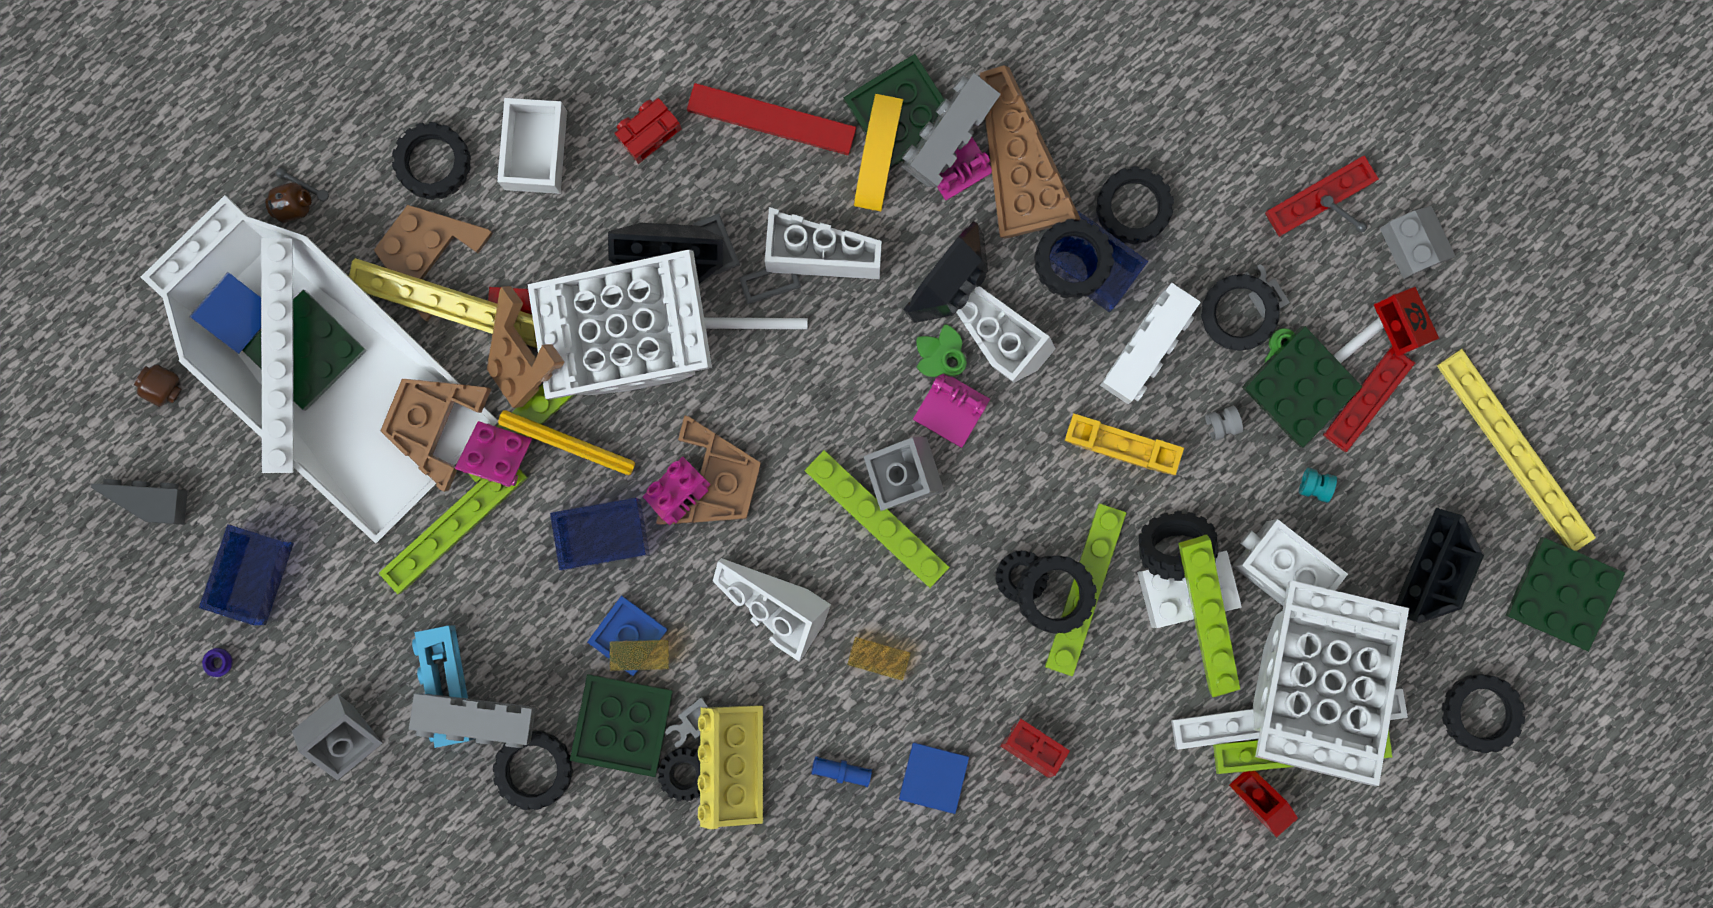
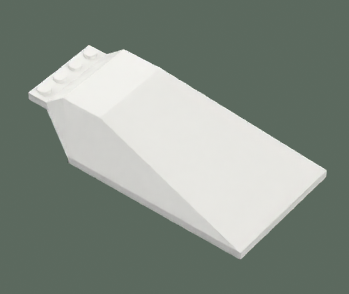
M224 195L141 278L163 298L179 362L262 438V370L243 351L239 354L189 316L227 272L261 297V238L293 239V299L303 289L306 290L367 350L306 411L302 410L293 401L294 468L372 541L377 543L436 484L428 475H425L418 469L419 466L409 456H405L380 431L401 379L452 384L460 383L307 236L248 217L230 198ZM455 402L433 456L455 465L477 422L480 421L495 426L498 423V419L485 407L482 413H477Z

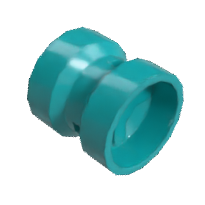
M1308 467L1303 473L1299 494L1306 497L1312 495L1317 497L1319 501L1329 503L1335 492L1337 476L1328 473L1322 475L1316 469Z

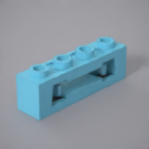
M455 625L414 632L415 639L412 640L415 656H419L420 661L417 675L420 684H424L425 694L443 696L438 665L434 664L433 660L447 658V661L443 663L449 697L468 699ZM434 733V738H429L430 742H434L435 748L475 739L464 737V741L447 740L446 734Z

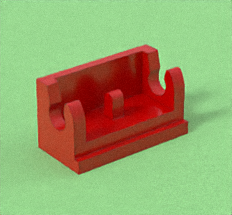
M1019 719L1013 725L1012 731L1004 739L1000 747L1046 777L1056 776L1070 750L1029 723Z

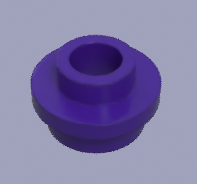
M222 648L209 650L202 660L204 671L212 677L226 675L231 670L233 664L230 653ZM216 657L222 659V666L220 668L214 666V659Z

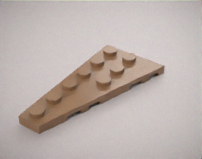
M1004 65L980 72V78L1001 94L985 117L1000 238L1006 239L1052 228L1054 224L1065 222L1067 219L1079 221L1080 216L1010 68Z

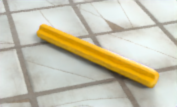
M503 410L498 419V424L625 475H631L635 467L633 460L509 411Z

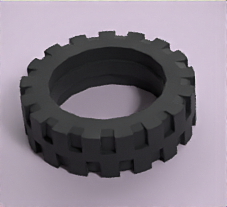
M429 122L426 125L419 123L416 124V128L407 129L404 132L405 135L402 138H398L396 142L397 148L393 149L392 157L394 158L392 167L396 172L399 182L417 197L434 200V198L443 199L451 193H456L461 184L464 185L466 182V176L471 170V156L466 143L450 127L444 124L439 125L437 122ZM437 139L444 141L452 148L455 157L453 168L448 176L439 182L431 184L422 183L411 173L409 165L410 155L415 147L423 141Z
M1133 166L1130 169L1123 168L1107 179L1098 194L1096 213L1099 217V223L1104 227L1109 236L1118 239L1117 241L1130 244L1146 243L1157 237L1165 229L1172 217L1174 198L1170 194L1171 188L1168 183L1165 185L1162 181L1164 178L1161 175L1153 174L1151 169L1145 168L1143 170L1139 169L1138 166ZM1130 183L1141 184L1149 188L1155 195L1158 203L1157 214L1149 225L1142 228H1130L1121 224L1116 219L1111 208L1112 198L1121 186Z
M1067 219L1065 222L1054 224L1040 239L1034 255L1035 271L1040 277V282L1043 285L1045 284L1051 293H1057L1062 298L1074 297V299H1079L1093 294L1107 280L1113 267V247L1108 242V236L1102 233L1097 225L1088 224V221L1083 219L1079 221ZM1077 236L1084 238L1096 250L1098 258L1097 267L1093 275L1088 279L1075 283L1065 281L1057 276L1052 269L1050 263L1051 249L1057 241L1064 237Z
M1247 274L1230 275L1219 280L1208 290L1202 303L1201 318L1205 331L1214 342L1226 349L1242 351L1262 345L1272 336L1279 322L1280 306L1276 294L1267 283ZM1238 288L1249 289L1257 293L1265 307V317L1260 328L1254 333L1243 337L1233 336L1225 332L1219 325L1216 316L1217 305L1221 298L1229 291Z
M1174 511V514H1168V512L1160 514L1159 518L1154 517L1150 519L1149 524H1145L1142 527V534L1139 533V554L1145 569L1149 568L1151 574H1158L1160 578L1165 580L1174 578V581H1183L1182 578H1185L1181 556L1166 555L1155 548L1156 544L1165 538L1180 535L1197 538L1208 535L1211 539L1214 559L1218 557V540L1215 527L1212 523L1208 524L1206 518L1202 516L1197 517L1192 512L1182 514V511Z
M1060 555L1044 556L1030 563V566L1022 572L1020 582L1017 583L1016 588L1018 590L1016 600L1020 606L1021 614L1031 625L1053 634L1069 633L1071 630L1081 627L1083 622L1090 618L1092 607L1096 605V599L1094 598L1097 589L1096 585L1093 584L1091 573L1087 572L1085 566L1080 562ZM1051 570H1062L1069 573L1076 580L1079 587V600L1075 609L1069 615L1062 618L1052 619L1044 616L1037 609L1033 601V589L1036 581L1042 574Z
M1484 674L1469 675L1462 680L1456 681L1451 690L1447 691L1445 703H1442L1444 715L1442 721L1448 729L1446 730L1450 737L1454 738L1457 744L1472 751L1481 753L1502 751L1503 747L1511 746L1514 743L1513 739L1520 736L1522 732L1520 730L1521 724L1525 723V716H1523L1522 710H1525L1524 703L1519 700L1520 694L1517 690L1510 687L1511 684L1509 682L1501 680L1496 676ZM1477 689H1487L1494 692L1501 698L1505 706L1506 718L1502 728L1496 734L1489 737L1471 735L1465 729L1461 720V707L1464 699Z
M532 731L531 742L528 745H523V748L527 746L542 747L548 750L555 759L557 765L555 781L547 791L540 794H527L520 791L513 784L510 776V763L514 755L522 748L505 746L506 742L503 744L501 750L497 752L496 762L493 764L495 775L493 781L500 790L498 791L500 796L508 800L507 803L512 806H518L522 810H539L553 804L563 796L570 785L573 769L572 761H570L571 755H569L566 745L561 743L556 736L544 731Z

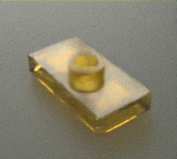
M855 637L847 665L903 681L911 653Z
M669 640L610 641V671L669 669Z

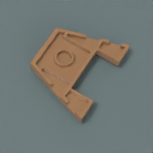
M407 205L375 247L374 251L386 268L423 280L454 237L476 253H479L493 233L476 225ZM417 310L419 315L428 322L432 314Z
M504 286L500 288L487 370L511 406L518 408L523 407L540 390L538 386L543 381H548L553 376L552 371L560 369L564 364V360L552 344L542 345L535 358L514 328L523 302L511 286Z
M401 379L380 431L405 456H409L419 466L418 469L425 475H428L440 490L444 492L449 491L457 469H455L454 465L433 456L437 443L454 403L456 402L477 413H482L491 388Z
M685 415L678 441L707 448L700 474L711 485L707 488L709 491L699 501L694 497L695 505L693 503L691 506L687 505L690 508L689 511L680 505L686 514L677 523L673 522L672 524L747 519L761 463L691 417ZM658 515L656 524L668 525Z

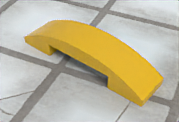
M875 94L854 201L855 207L882 211L903 99Z
M1074 413L1065 438L1066 442L1081 448L1174 476L1177 473L1184 450L1183 447L1123 431Z

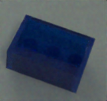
M1078 211L1080 219L1088 221V224L1097 225L1100 228L1099 230L1108 236V242L1113 247L1112 256L1114 263L1109 277L1099 289L1087 296L1110 313L1149 261ZM1077 236L1064 237L1057 241L1051 249V267L1055 274L1065 281L1081 282L1091 277L1095 272L1098 263L1097 252L1092 244L1084 238Z
M631 498L550 513L558 566L561 571L650 556L641 499Z
M227 524L199 608L250 625H266L294 543L243 526Z

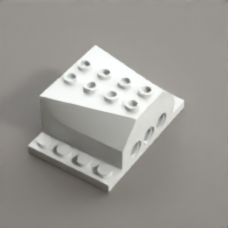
M692 250L528 284L538 353L542 345L552 344L564 360L563 366L560 369H554L552 371L553 376L548 381H543L545 399H556L576 394L596 395L641 389L677 382L695 375V371L712 368L694 252Z
M1290 580L1287 584L1283 611L1275 616L1262 654L1253 702L1254 730L1260 731L1255 757L1367 785L1379 786L1409 608Z

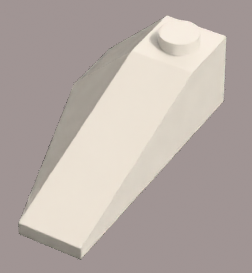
M980 286L976 287L969 295L966 305L956 312L991 366L1013 383L1038 371L1056 349L1050 336Z
M722 558L717 563L713 582L736 606L745 604L749 608L753 616L750 620L756 626L763 622L774 634L769 640L776 647L797 661H800L823 627L831 604L806 588Z

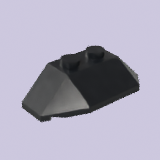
M973 221L957 237L912 296V300L903 309L914 323L953 316L958 309H962L966 305L972 291L984 282L988 272L984 234L978 223Z
M641 222L608 232V260L614 265L692 250L694 252L699 284L716 270L723 267L724 237L698 225Z
M1439 508L1435 509L1395 603L1397 606L1409 608L1407 620L1420 624L1462 609L1484 557V553L1463 515Z

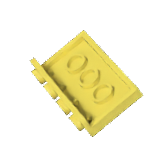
M763 706L701 708V715L698 718V728L700 730V746L698 748V758L700 761V776L698 777L700 806L698 807V819L700 827L718 829V827L762 824Z

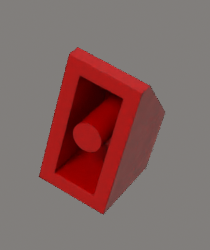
M1256 771L1243 772L1229 784L1259 821L1276 838L1298 819L1289 803Z

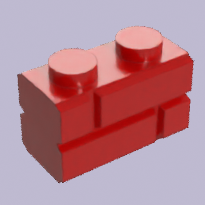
M659 98L654 101L648 100L644 102L638 109L640 113L632 119L630 117L623 119L616 128L618 130L614 133L619 142L638 164L682 130L678 120Z

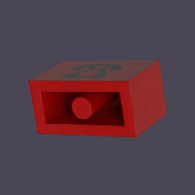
M1416 287L1397 293L1374 304L1397 357L1439 339Z

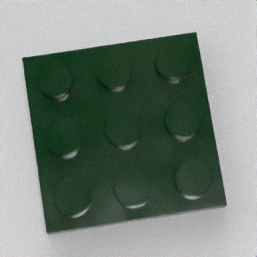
M913 54L843 97V101L865 135H867L875 94L903 99L889 170L904 161L902 156L912 144L916 147L922 139L919 133L929 121L933 124L939 116L936 110L944 101L943 96L916 54Z
M303 289L293 299V401L302 410L306 411L367 350ZM260 331L242 351L262 370Z
M1301 326L1242 388L1299 447L1304 448L1362 386L1306 326Z
M1540 537L1505 616L1589 652L1625 572L1547 538Z
M587 674L570 761L656 777L674 690Z

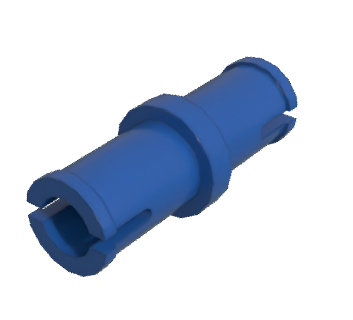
M815 756L811 774L836 779V782L841 784L845 781L868 787L872 769L849 765L845 760L836 762Z

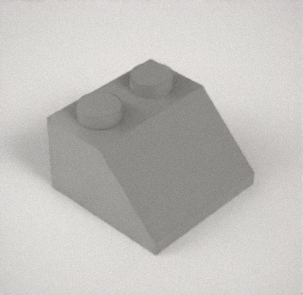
M1432 206L1412 211L1389 221L1380 228L1403 279L1456 257Z
M912 437L863 456L881 511L920 501L944 492L927 437Z
M338 693L292 730L299 753L336 780H339L383 744L356 708Z

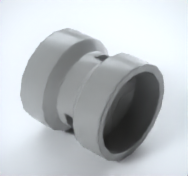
M1235 406L1225 408L1219 414L1212 412L1205 415L1206 424L1212 423L1214 432L1210 433L1213 441L1223 439L1226 434L1236 435L1243 432L1242 420Z

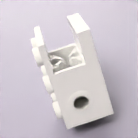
M1278 519L1266 521L1257 534L1250 530L1244 536L1240 544L1246 549L1232 566L1282 606H1284L1287 584L1290 580L1336 591L1348 575V573Z

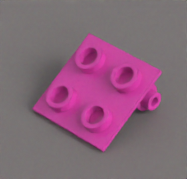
M972 137L961 150L956 149L954 153L957 154V159L953 165L944 173L940 172L939 174L943 179L937 188L945 201L992 174L988 155L985 152H981Z
M942 374L935 379L913 420L962 448L989 403L990 398L957 379Z
M478 421L455 469L482 479H488L491 482L503 484L506 487L515 486L518 480L516 473L530 446L532 438Z
M682 456L668 467L667 472L658 481L653 482L648 487L647 492L642 497L663 521L671 525L673 522L677 523L686 514L680 505L687 511L690 510L683 501L687 498L695 505L696 502L689 495L692 494L699 501L709 491L707 488L711 484Z

